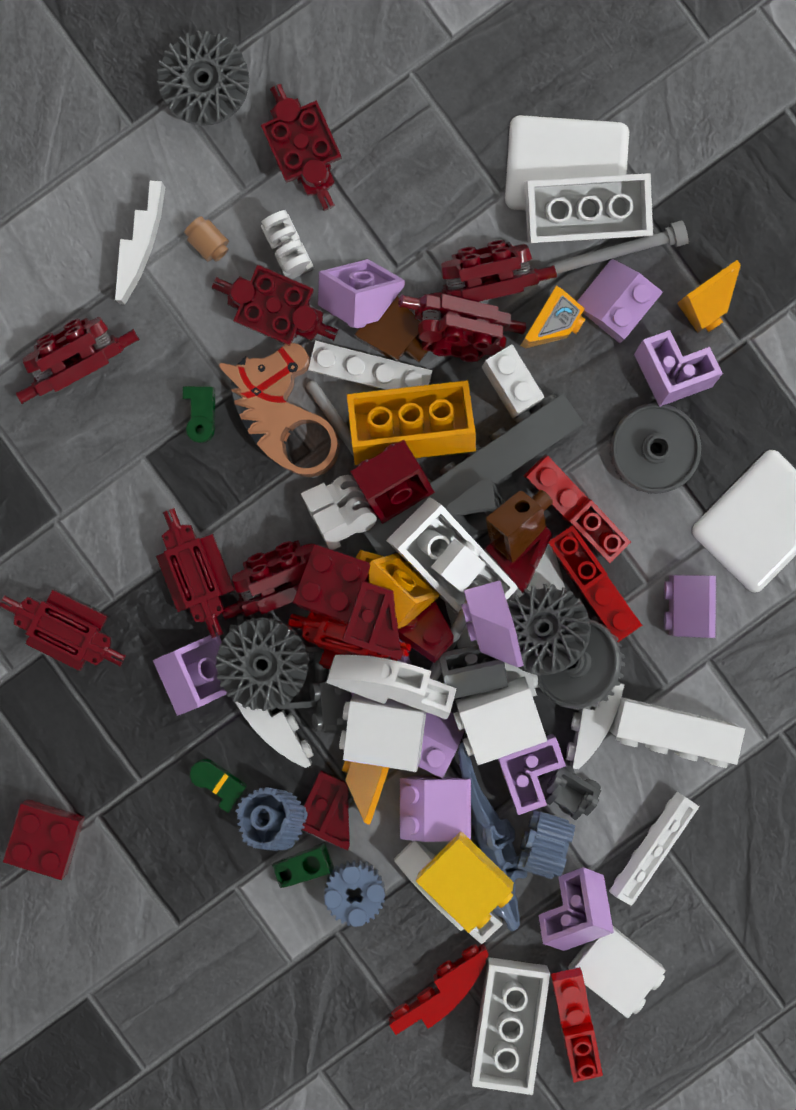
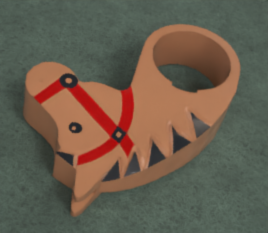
M292 343L291 346L284 345L270 356L262 359H249L245 356L236 366L220 363L219 367L231 379L234 403L247 431L268 457L283 468L304 477L322 475L333 467L340 452V443L336 431L324 418L287 402L294 387L295 377L304 374L310 364V357L301 345ZM306 423H314L324 427L331 439V448L327 458L321 464L312 468H301L292 464L287 456L286 444H284V441L287 442L290 430L293 431L296 427Z

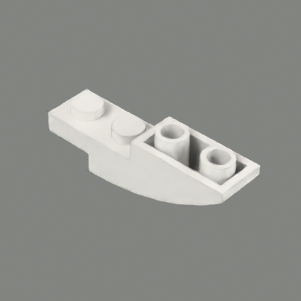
M335 655L326 681L328 684L385 704L389 698L443 719H447L450 715L457 689L430 679L431 671L400 661L363 655Z
M621 683L620 686L615 685L612 690L615 694L613 696L608 695V701L599 702V707L592 706L591 709H581L579 713L574 712L571 730L575 731L574 743H568L566 760H570V766L573 769H580L594 754L607 735L616 716L624 684Z
M237 701L235 702L252 728L278 753L304 768L312 764L310 757L314 756L313 751L306 739L303 741L299 739L296 730L300 728L292 713L286 715L284 709L275 714H272L271 709L262 711V709L251 710L250 707L244 708L242 704Z
M412 841L394 858L395 863L419 891L451 923L462 931L464 928L416 882L418 873L435 855L419 841ZM492 911L489 913L492 917L481 929L475 927L469 933L481 944L503 925L502 919Z

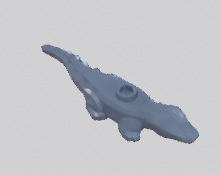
M460 743L458 750L459 767L462 778L471 779V823L475 827L476 834L474 837L478 848L514 882L511 900L502 908L497 906L492 912L505 920L510 931H515L520 926L518 900L515 895V880L526 878L527 871L516 868L519 856H516L512 844L515 840L514 828L508 819H499L497 813L483 794L477 782L470 756L467 754L464 743Z

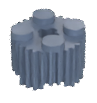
M268 787L254 790V794L249 793L246 798L242 797V803H238L239 809H236L235 812L238 813L237 819L240 820L237 824L241 826L239 832H243V842L248 843L247 845L253 846V848L278 851L292 848L295 840H299L298 835L303 834L301 829H304L305 826L302 824L306 822L308 816L306 807L300 805L301 801H298L297 797L293 796L291 792Z
M533 810L528 827L531 829L529 832L524 831L520 843V849L525 851H521L516 868L549 879L557 876L561 877L567 861L565 857L569 842L573 840L575 825L569 824V820Z
M355 860L352 863L346 861V865L343 863L340 864V867L336 865L334 871L332 870L330 876L327 877L324 889L325 905L327 910H331V916L336 915L335 920L341 919L342 924L347 922L348 926L351 924L357 927L363 926L366 922L369 923L370 918L375 919V914L380 913V909L383 908L385 901V888L382 876H379L378 869L374 870V865L368 866L367 861L362 863L361 860L359 863H356ZM359 887L361 889V896H355L354 898L350 897L349 891H347L349 888L355 890Z

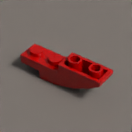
M545 454L523 475L538 491L543 490L553 500L551 507L570 526L573 525L580 536L608 563H611L631 543L602 510L572 482L548 455Z
M573 525L548 542L595 615L606 628L611 630L610 632L614 636L618 637L617 642H620L643 626Z
M484 943L480 946H477V944L469 946L461 953L463 957L453 963L451 960H448L436 968L437 973L433 975L434 983L437 986L435 989L432 987L424 989L416 996L418 998L410 1005L403 1003L391 1012L392 1016L389 1017V1026L395 1035L421 1019L427 1029H429L460 1003L476 982L488 958V949Z
M581 967L552 973L553 991L573 1082L601 1077L603 1073Z

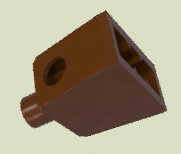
M398 296L379 321L366 324L365 327L359 328L355 333V339L397 362L406 352L420 363L429 352L422 350V342L417 339L419 336L418 325L421 322L415 319V315L409 309L398 306Z
M539 490L532 498L524 491H518L486 517L491 545L513 563L545 529L544 511L553 503L551 497L543 490Z

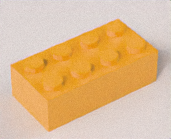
M468 380L347 394L355 465H359L366 459L374 458L382 453L387 446L399 443L402 440H405L415 458L476 451V432Z

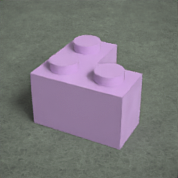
M670 330L644 339L634 353L659 407L713 387L723 374L710 347L682 356Z
M553 734L546 736L547 742L498 758L518 815L547 805L537 776L566 766L558 741Z
M582 867L561 877L559 876L563 906L539 914L543 944L565 951L614 933L604 875Z

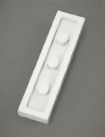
M316 340L308 367L310 372L381 390L429 385L432 370Z
M677 791L673 798L667 802L665 810L656 823L650 827L647 836L639 848L633 852L624 870L615 878L609 892L632 906L700 806Z

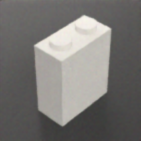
M512 344L485 360L482 369L513 419L537 405L544 398V395Z
M525 676L508 682V687L455 700L458 712L453 714L458 729H465L468 736L463 739L468 756H475L478 765L547 742Z
M354 693L350 702H345L343 710V720H348L347 730L342 731L339 749L344 750L343 760L416 772L421 760L427 712L389 698L385 704Z
M613 926L614 933L587 942L569 964L568 968L570 970L581 967L585 985L625 1017L629 1018L632 1013L637 1014L643 1008L646 1002L644 998L651 989L656 990L665 978L663 974L666 970L662 964Z

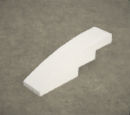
M150 180L147 211L135 210L133 239H120L115 300L119 304L125 305L142 276L153 249L161 220L165 186L162 181Z

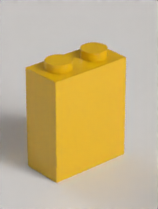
M462 831L418 873L416 882L468 933L475 927L481 929L492 917L489 913L497 906L500 908L504 907L513 897L511 892L513 891L514 882Z

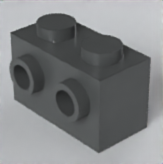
M478 645L444 652L439 658L444 684L457 688L454 699L508 687L505 663L481 653Z

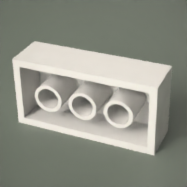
M651 173L525 182L528 244L653 236Z
M430 497L386 540L440 594L439 596L457 615L462 607L461 604L466 600L465 593L460 592L431 568L454 538L463 545L466 541H469L482 552L478 557L486 563V566L479 574L486 576L492 582L501 581L506 600L518 589L517 585L440 503Z
M621 697L609 732L616 736V740L620 741L619 743L638 747V742L645 743V747L654 752L667 754L668 749L675 750L674 754L679 755L681 758L697 761L698 756L704 757V761L709 762L711 765L727 768L728 763L738 764L745 728L731 722Z
M487 958L470 1075L472 1087L533 1095L550 979L547 965Z

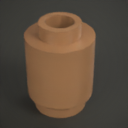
M202 216L196 218L184 231L188 236L187 241L207 262L212 259L215 262L219 261L229 250L226 247L229 240L209 219L205 220Z

